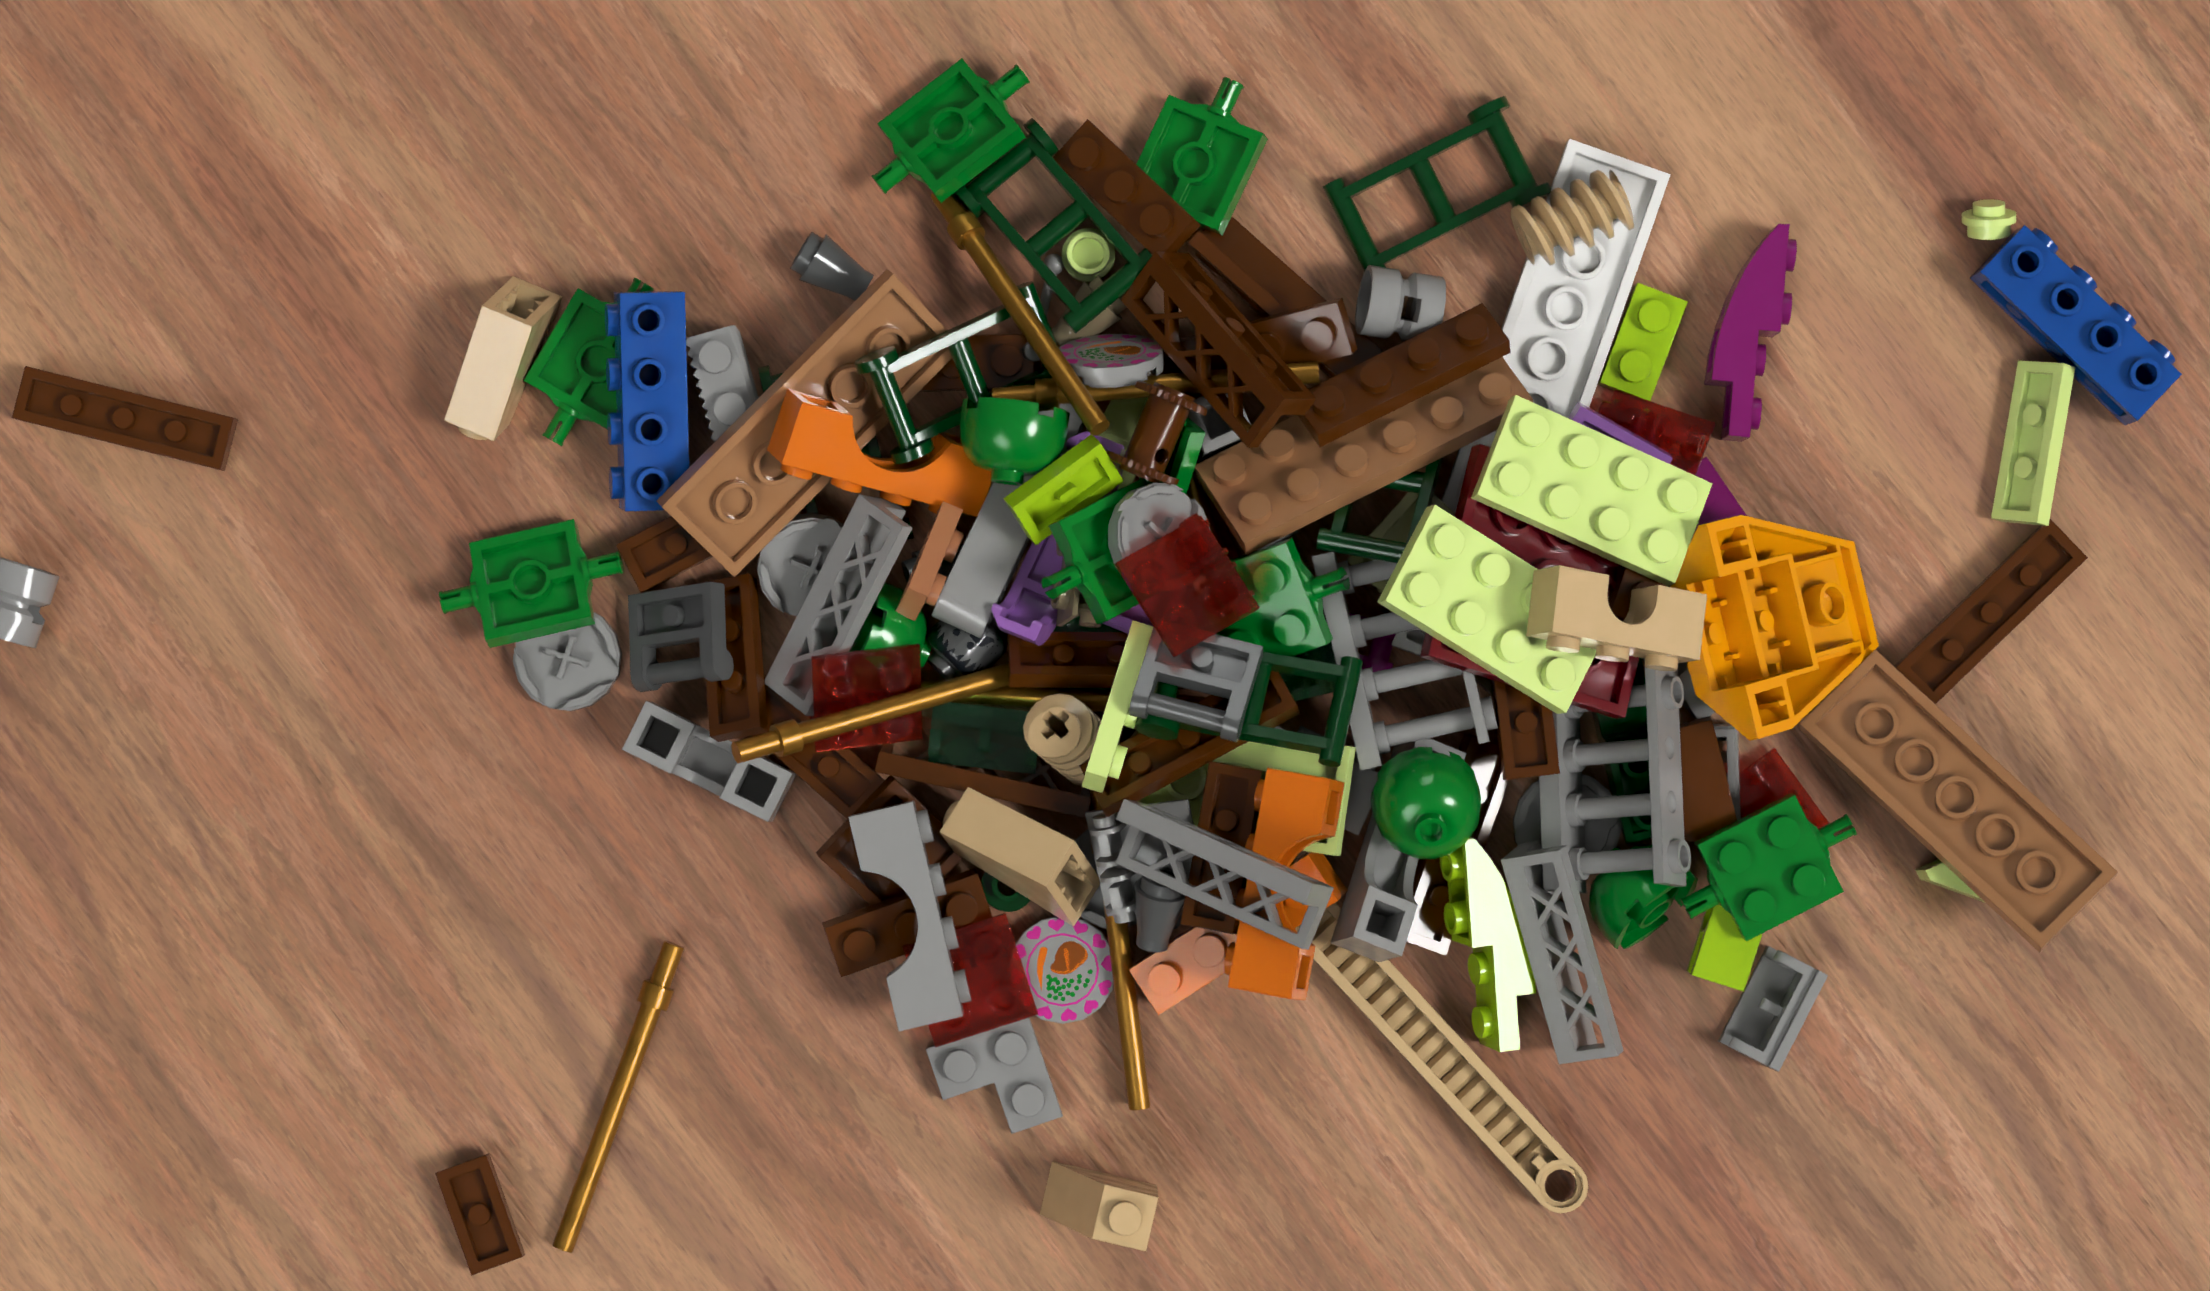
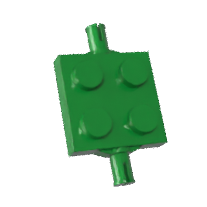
M961 58L877 123L892 143L897 158L871 177L886 194L887 191L910 174L913 178L925 183L938 201L942 203L1026 138L1019 125L1009 115L1005 100L1023 86L1029 84L1030 81L1019 66L1015 64L1012 69L991 84L988 80L977 76Z
M1223 77L1211 105L1191 104L1168 95L1136 163L1201 225L1200 227L1223 236L1268 140L1264 133L1240 124L1231 115L1244 86L1235 80L1231 81L1227 77Z
M634 277L627 292L653 291L654 288ZM579 288L576 290L523 380L547 394L553 403L559 407L542 435L560 446H563V442L577 418L582 421L595 422L608 430V413L617 412L616 391H608L606 382L607 358H615V336H606L605 304L614 303L600 301Z
M1143 478L1049 525L1064 557L1066 567L1050 576L1044 577L1041 582L1042 588L1044 589L1061 581V584L1045 592L1049 598L1056 599L1059 595L1076 587L1082 593L1097 625L1159 594L1145 592L1128 583L1115 567L1108 547V524L1115 505L1127 492L1146 485Z
M571 519L470 542L469 547L473 565L470 585L447 591H439V598L441 599L440 604L444 614L475 606L482 618L485 641L490 648L594 625L595 619L590 597L593 579L619 573L623 574L624 569L619 551L587 558L581 547L578 526L575 520Z
M1293 538L1248 555H1243L1199 571L1196 574L1199 576L1192 582V585L1202 607V618L1185 624L1200 631L1263 646V652L1292 657L1327 645L1333 640L1323 615L1322 598L1343 590H1349L1350 580L1349 577L1340 580L1347 575V572L1342 567L1314 577L1302 563Z
M1790 793L1694 842L1706 865L1709 885L1680 900L1686 908L1685 910L1690 919L1720 904L1731 914L1740 934L1747 942L1844 892L1831 867L1828 848L1853 835H1857V832L1847 814L1818 829L1806 818L1796 796Z

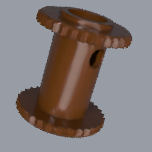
M1141 380L1137 381L1135 384L1136 388L1150 393L1125 455L1122 456L1109 450L1107 454L1111 461L1120 464L1119 468L1154 483L1162 481L1169 485H1177L1179 479L1164 472L1190 410L1206 416L1207 408L1195 403V398L1157 382L1151 385Z

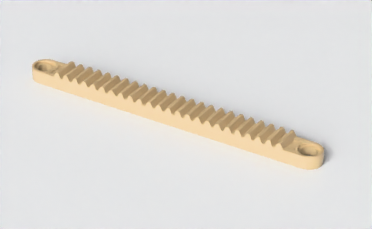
M1136 730L1131 737L1137 735L1138 731ZM1336 903L1327 907L1312 940V944L1316 946L1313 958L1315 962L1541 1205L1549 1211L1556 1213H1567L1580 1207L1588 1192L1587 1176L1582 1168L1389 960L1377 962L1331 944L1341 908ZM1299 925L1298 927L1295 928V930H1296L1297 932H1298V930H1299V928H1300L1301 925ZM1562 1169L1572 1174L1575 1180V1188L1570 1197L1558 1201L1550 1198L1546 1193L1545 1181L1550 1173Z

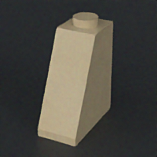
M513 276L482 305L444 421L458 426L459 431L470 438L477 440L490 439L492 441L497 439L510 425L527 384L523 380L541 351L562 296Z
M967 787L960 800L952 803L945 813L943 827L939 833L954 853L1061 920L1075 926L1098 889L1100 881L1097 873L1074 840Z
M1052 1161L1040 1215L1091 1239L1146 1251L1159 1198L1157 1185Z

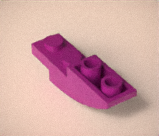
M1778 224L1752 252L1738 273L1724 301L1714 329L1708 353L1704 385L1725 387L1721 440L1743 442L1750 438L1751 429H1759L1762 400L1761 398L1754 397L1755 376L1762 377L1764 374L1766 345L1758 344V337H1774L1781 332V325H1788L1791 318L1792 293L1784 292L1786 271L1793 272L1797 242L1795 239H1788L1790 224Z

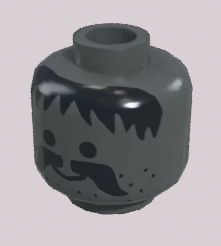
M994 617L990 625L987 623L984 630L986 633L982 639L939 620L926 635L928 644L933 652L927 661L946 681L953 679L955 676L960 677L991 668L1005 652L1002 636L1006 632L998 628Z

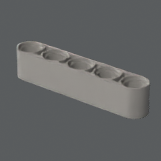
M1060 404L1061 409L1070 413L1067 437L1061 456L1067 452L1066 443L1068 438L1080 434L1084 427V423L1071 404ZM1054 410L1039 411L1038 414L1053 417ZM1035 475L1024 476L1023 484ZM993 482L932 613V617L980 639L986 633L984 630L987 623L990 625L994 617L991 610L994 603L1000 604L1030 541L1003 499L1020 486Z

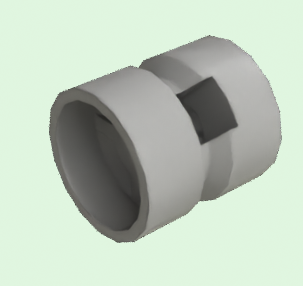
M1373 265L1367 266L1357 297L1355 314L1357 334L1387 339L1394 332H1398L1401 341L1405 342L1441 324L1446 303L1445 279L1440 276L1415 272L1407 279H1403L1400 271L1397 269ZM1404 296H1409L1406 307V314L1405 316H1401L1404 303Z
M0 557V639L31 648L37 647L45 622L39 610L40 607L51 604L60 576Z

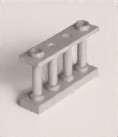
M1335 552L1312 556L1316 577L1342 567L1347 572V575L1340 580L1348 577L1350 580L1349 590H1343L1322 598L1327 625L1333 637L1331 643L1336 665H1340L1343 656L1360 659L1357 648L1367 646L1366 640L1418 629V627L1394 612L1361 619L1360 614L1352 616L1349 614L1345 595L1355 593L1354 587L1389 579L1397 563L1372 560L1349 566L1348 561L1338 563ZM1431 660L1373 672L1372 667L1361 669L1350 719V727L1360 771L1384 765L1381 754L1390 753V747L1472 728H1475L1478 743L1481 744L1490 742L1488 730L1498 728L1491 696L1480 698L1475 674ZM1463 674L1470 707L1386 726L1384 720L1374 722L1369 701L1379 699L1378 693Z
M1645 668L1646 684L1632 686L1627 708L1646 706L1647 739L1583 744L1580 734V717L1589 710L1570 705L1567 713L1556 714L1553 712L1560 774L1539 776L1542 849L1566 845L1579 894L1587 893L1586 880L1589 875L1599 873L1653 870L1654 884L1674 887L1686 886V873L1691 865V852L1684 838L1679 708L1682 707L1684 702V688L1681 679L1678 677V671H1659ZM1649 760L1650 793L1586 798L1583 795L1582 771L1586 766ZM1651 815L1652 848L1588 852L1585 849L1584 825L1588 820ZM1553 862L1542 864L1543 889L1554 893L1559 885Z

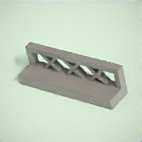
M858 495L765 678V684L806 716L816 717L912 530V527L902 520L906 510L898 504L882 498Z
M1127 799L1123 800L1116 820L1129 825L1130 828L1115 864L1301 949L1309 950L1334 887L1149 804ZM1145 833L1162 840L1167 858L1152 865L1135 859ZM1177 847L1182 849L1183 851L1178 852ZM1195 855L1209 861L1214 875V879L1199 886L1189 883L1182 861ZM1172 867L1174 876L1162 870ZM1224 869H1227V870H1229L1230 872L1225 873V872H1224ZM1240 877L1249 879L1256 883L1262 900L1244 908L1236 905L1228 883ZM1218 887L1221 897H1218L1210 893L1209 891ZM1270 889L1277 893L1272 895ZM1291 898L1304 905H1309L1298 933L1283 926L1275 904ZM1265 909L1268 919L1256 914V912Z
M1540 840L1521 843L1502 858L1501 863L1558 1063L1566 1064L1619 1056L1624 1050L1567 847L1562 845L1542 849ZM1553 862L1559 882L1554 893L1543 889L1542 864ZM1561 896H1563L1564 903L1560 901ZM1562 918L1571 924L1574 936L1570 943ZM1576 947L1578 949L1579 955L1576 952H1574ZM1577 969L1585 974L1588 985L1585 993H1583ZM1590 999H1592L1593 1005L1588 1003ZM1591 1020L1599 1025L1604 1043L1597 1044Z

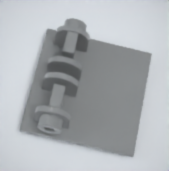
M1188 799L1149 803V805L1193 824ZM1102 809L1086 811L1085 816L1107 916H1113L1114 922L1118 924L1133 921L1136 919L1134 885L1142 875L1115 864L1130 826L1116 820L1118 812L1106 817ZM1145 833L1135 859L1152 865L1167 858L1162 840ZM1177 847L1178 852L1183 851L1182 849ZM1192 857L1182 861L1188 879Z

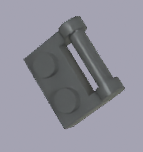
M705 582L628 595L631 682L637 691L658 690L662 684L698 678H706L710 682L728 680L732 676L734 669L733 658L726 649L724 584ZM700 642V657L662 663L656 660V648Z
M1156 620L1131 698L1129 715L1147 719L1149 714L1220 732L1221 739L1238 742L1245 713L1263 658V646ZM1157 681L1229 699L1227 709L1224 711L1154 693Z

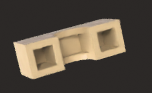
M1561 565L1534 570L1526 636L1547 640L1546 649L1577 653L1580 651L1581 646L1596 649L1595 658L1612 662H1628L1629 656L1644 658L1645 668L1659 671H1677L1678 663L1700 660L1707 594L1662 585L1633 589L1631 591L1629 612L1622 622L1613 614L1608 603L1609 575Z

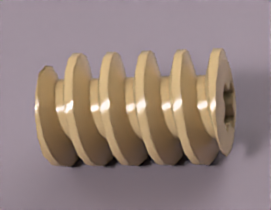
M1600 170L1592 172L1589 178L1590 188L1580 179L1573 180L1570 183V196L1559 187L1553 189L1550 192V205L1539 196L1533 198L1530 205L1531 215L1520 205L1511 209L1514 229L1526 256L1533 265L1535 264L1534 256L1538 254L1550 266L1555 264L1554 247L1558 245L1569 257L1575 255L1574 238L1578 236L1589 248L1595 246L1593 230L1599 228L1608 239L1613 238V221L1619 219L1628 230L1634 228L1629 200L1620 181L1612 170L1609 171V178Z
M1060 693L1049 695L1036 702L1027 713L1023 725L1024 739L1029 748L1051 765L1052 768L1073 784L1082 786L1084 774L1079 765L1090 759L1101 719L1074 696Z

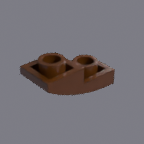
M1711 716L1680 723L1684 838L1686 842L1702 839L1737 821Z

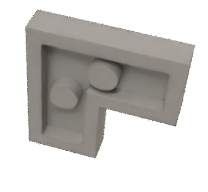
M1028 1013L926 1048L943 1100L994 1083L1011 1134L1063 1117Z

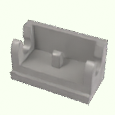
M1766 946L1718 1042L1779 1072L1828 975L1780 950Z

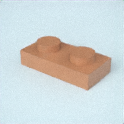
M942 502L928 530L896 609V612L904 617L915 621L924 603L935 606L947 576L938 573L943 560L952 563L964 536V533L956 530L963 509L947 502Z

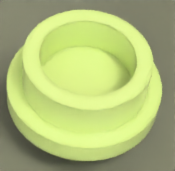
M1978 200L1972 203V209L1962 213V224L1967 226V236L1973 239L1996 240L2009 237L2011 235V225L2016 223V212L2005 208V202L2001 200Z
M1094 228L1079 229L1073 232L1063 245L1062 262L1064 268L1073 278L1079 281L1091 282L1097 275L1104 278L1114 265V246L1100 230Z

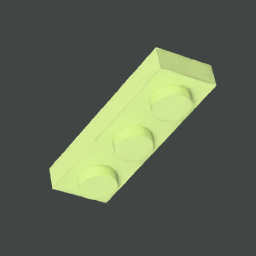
M2018 360L1991 515L1992 519L2009 523L2049 526L2075 367L2065 363Z
M1132 621L1082 783L1083 788L1103 793L1108 776L1119 779L1128 748L1118 745L1123 726L1134 729L1137 717L1129 715V708L1154 628L1153 626Z

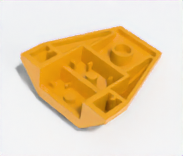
M1744 515L1698 525L1687 549L1677 580L1670 586L1672 588L1707 594L1700 660L1687 662L1695 695L1749 741L1790 730L1879 647L1854 541Z

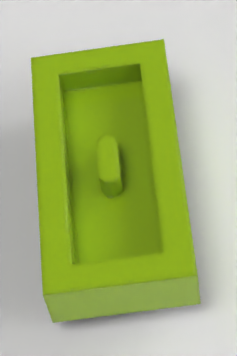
M1637 283L1633 289L1598 385L1649 403L1688 301Z
M1089 435L1003 499L1025 534L1037 545L1052 534L1049 525L1096 502L1124 480L1102 444L1094 436Z

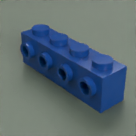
M2026 225L2022 226L2003 242L1970 279L2058 363H2065L2075 367L2074 378L2122 424L2128 425L2138 421L2182 375L2172 365L2176 361L2174 356L2158 341L2151 339L2148 342L2133 328L2136 325V321L2126 309L2115 302L2109 305L2094 291L2097 288V284L2087 272L2076 265L2070 268L2055 254L2058 251V247L2047 234L2037 228L2031 231Z
M614 292V304H605L606 336H615V358H607L606 382L608 391H616L617 412L608 413L607 421L609 445H618V466L609 468L610 498L619 499V508L624 511L664 510L657 500L689 468L685 292Z

